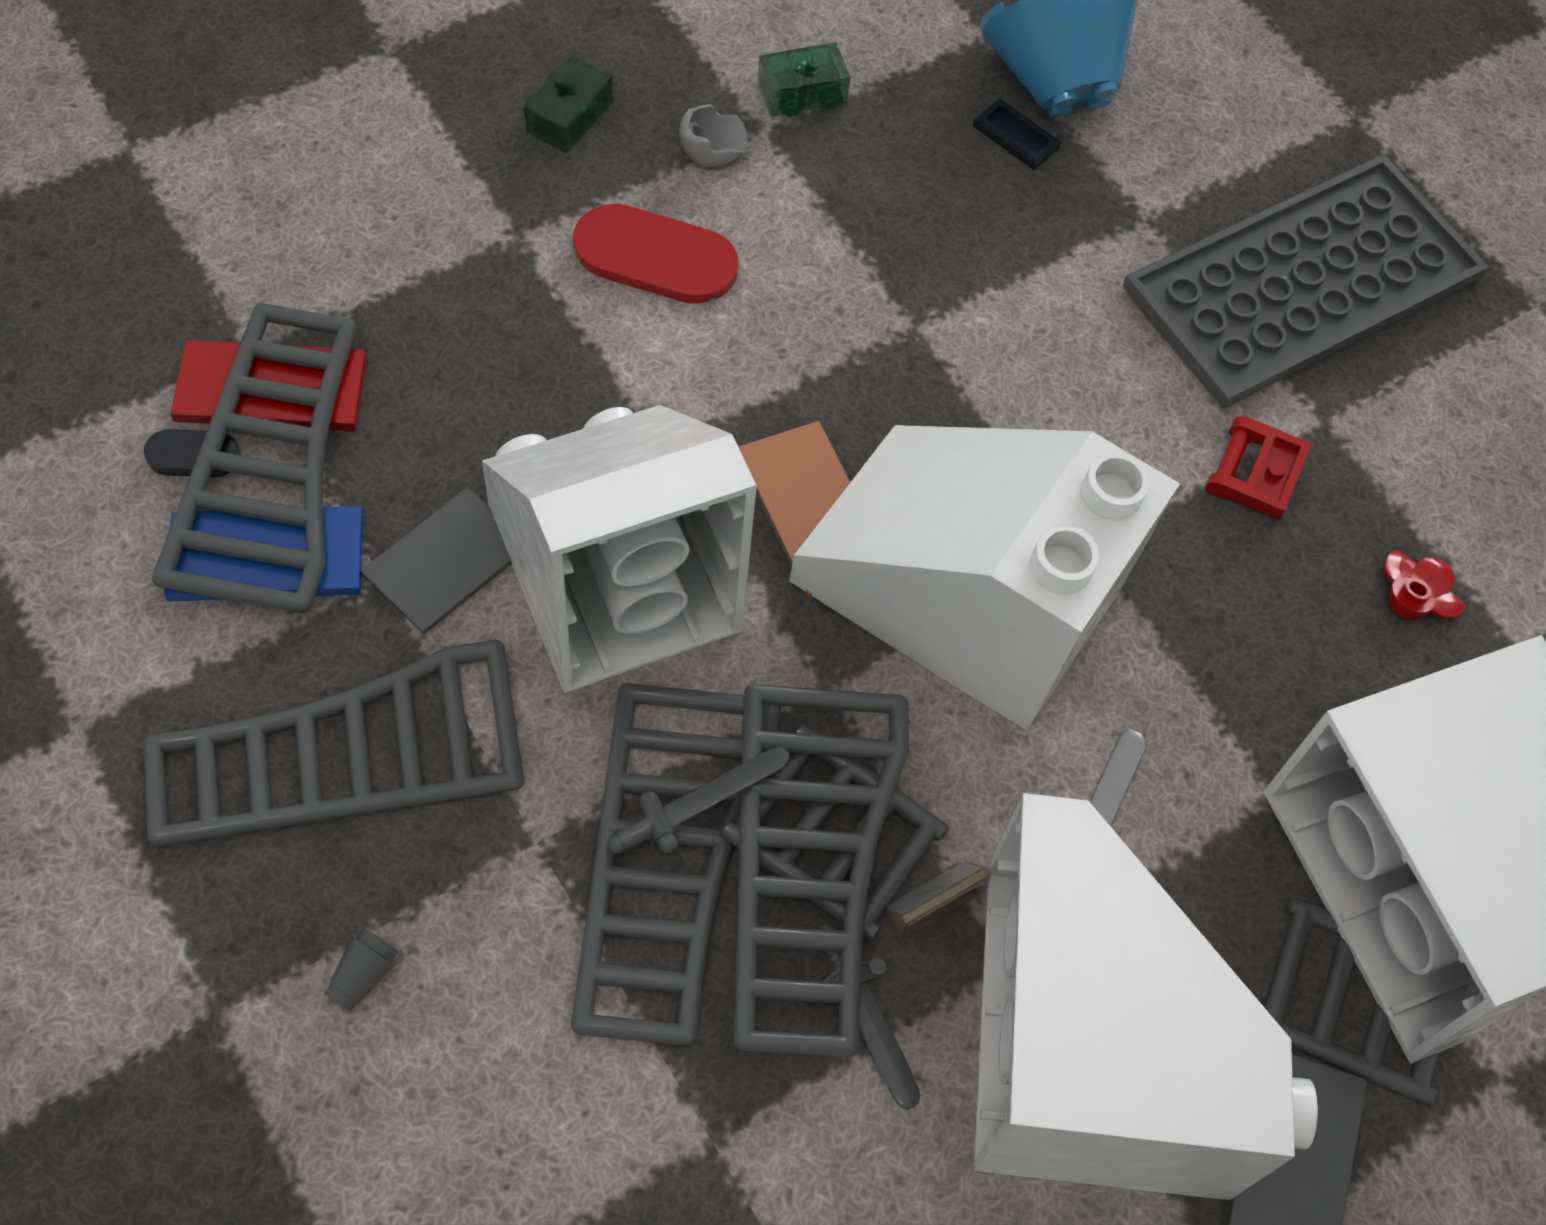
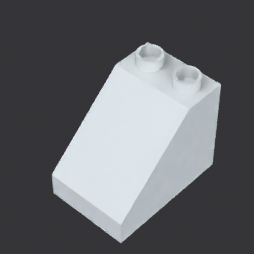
M662 405L636 413L625 407H614L594 415L581 430L550 440H546V438L537 434L519 436L505 443L497 451L495 457L482 460L488 506L492 511L511 558V564L564 693L742 632L757 485L731 433Z
M895 425L795 553L789 582L803 591H810L813 593L812 596L1028 731L1120 592L1180 483L1093 431Z
M1542 635L1328 710L1263 793L1323 904L1333 916L1341 937L1349 945L1354 961L1376 1002L1386 1013L1390 1022V1028L1409 1063L1412 1064L1465 1042L1546 988V641Z
M1023 793L988 866L991 876L987 884L974 1171L1223 1200L1233 1199L1294 1158L1295 1148L1306 1150L1313 1142L1318 1115L1316 1090L1310 1079L1292 1077L1291 1038L1088 800Z

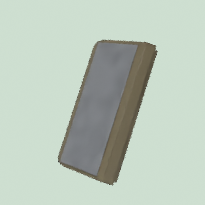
M961 862L890 903L884 913L900 938L903 937L905 939L982 894L990 880L991 872L987 867L970 862Z

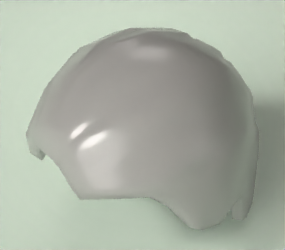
M706 104L688 109L682 117L679 127V139L686 155L698 165L704 167L723 166L746 152L748 148V135L744 123L738 115H721L716 112L715 106Z

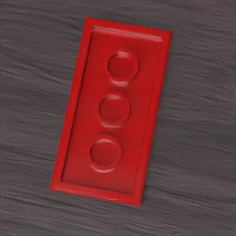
M199 340L185 341L170 413L173 422L210 424L240 343ZM295 346L328 353L332 349L329 347ZM365 349L350 350L335 400L329 430L356 431L367 361ZM255 358L248 377L319 389L325 370ZM241 394L234 414L310 427L315 407Z

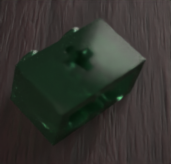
M837 42L759 55L758 85L771 117L780 115L792 117L800 114L802 111L819 108L831 110L847 103L851 77Z
M571 55L560 68L557 67L552 71L548 81L537 93L534 92L527 98L523 108L526 132L567 154L613 103L612 76Z

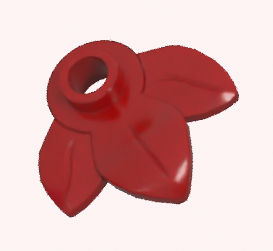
M1393 550L1386 557L1383 564V573L1392 584L1389 588L1388 604L1396 615L1406 620H1417L1428 614L1443 619H1453L1463 612L1466 605L1460 598L1450 592L1455 582V575L1446 562L1434 557H1428L1416 563L1400 550Z

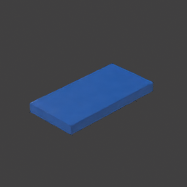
M362 506L323 507L326 566L316 596L361 595ZM197 511L191 527L193 531L306 551L305 527L217 511ZM171 512L170 527L176 512ZM186 548L183 549L175 570L290 592L297 591L303 573L302 569ZM164 589L167 602L226 600Z

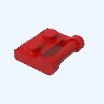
M1245 416L1236 417L1229 429L1231 438L1217 471L1209 476L1205 490L1207 493L1223 500L1231 499L1280 520L1286 510L1312 443ZM1253 442L1261 445L1247 481L1244 482L1234 478V475L1247 444Z

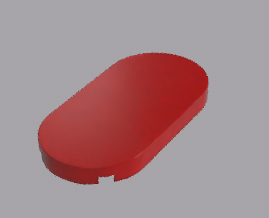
M608 204L596 207L584 214L574 228L573 247L575 254L580 259V263L590 273L605 279L678 301L698 304L709 302V298H714L718 295L719 297L723 296L733 287L737 278L738 256L733 245L724 236L709 229L622 204Z

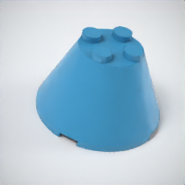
M1020 0L1005 9L1003 2H1000L983 16L980 21V28L985 40L1043 110L1048 111L1049 119L1071 114L1073 107L1087 105L1088 110H1094L1111 103L1110 95L1116 93L1121 87L1138 0Z

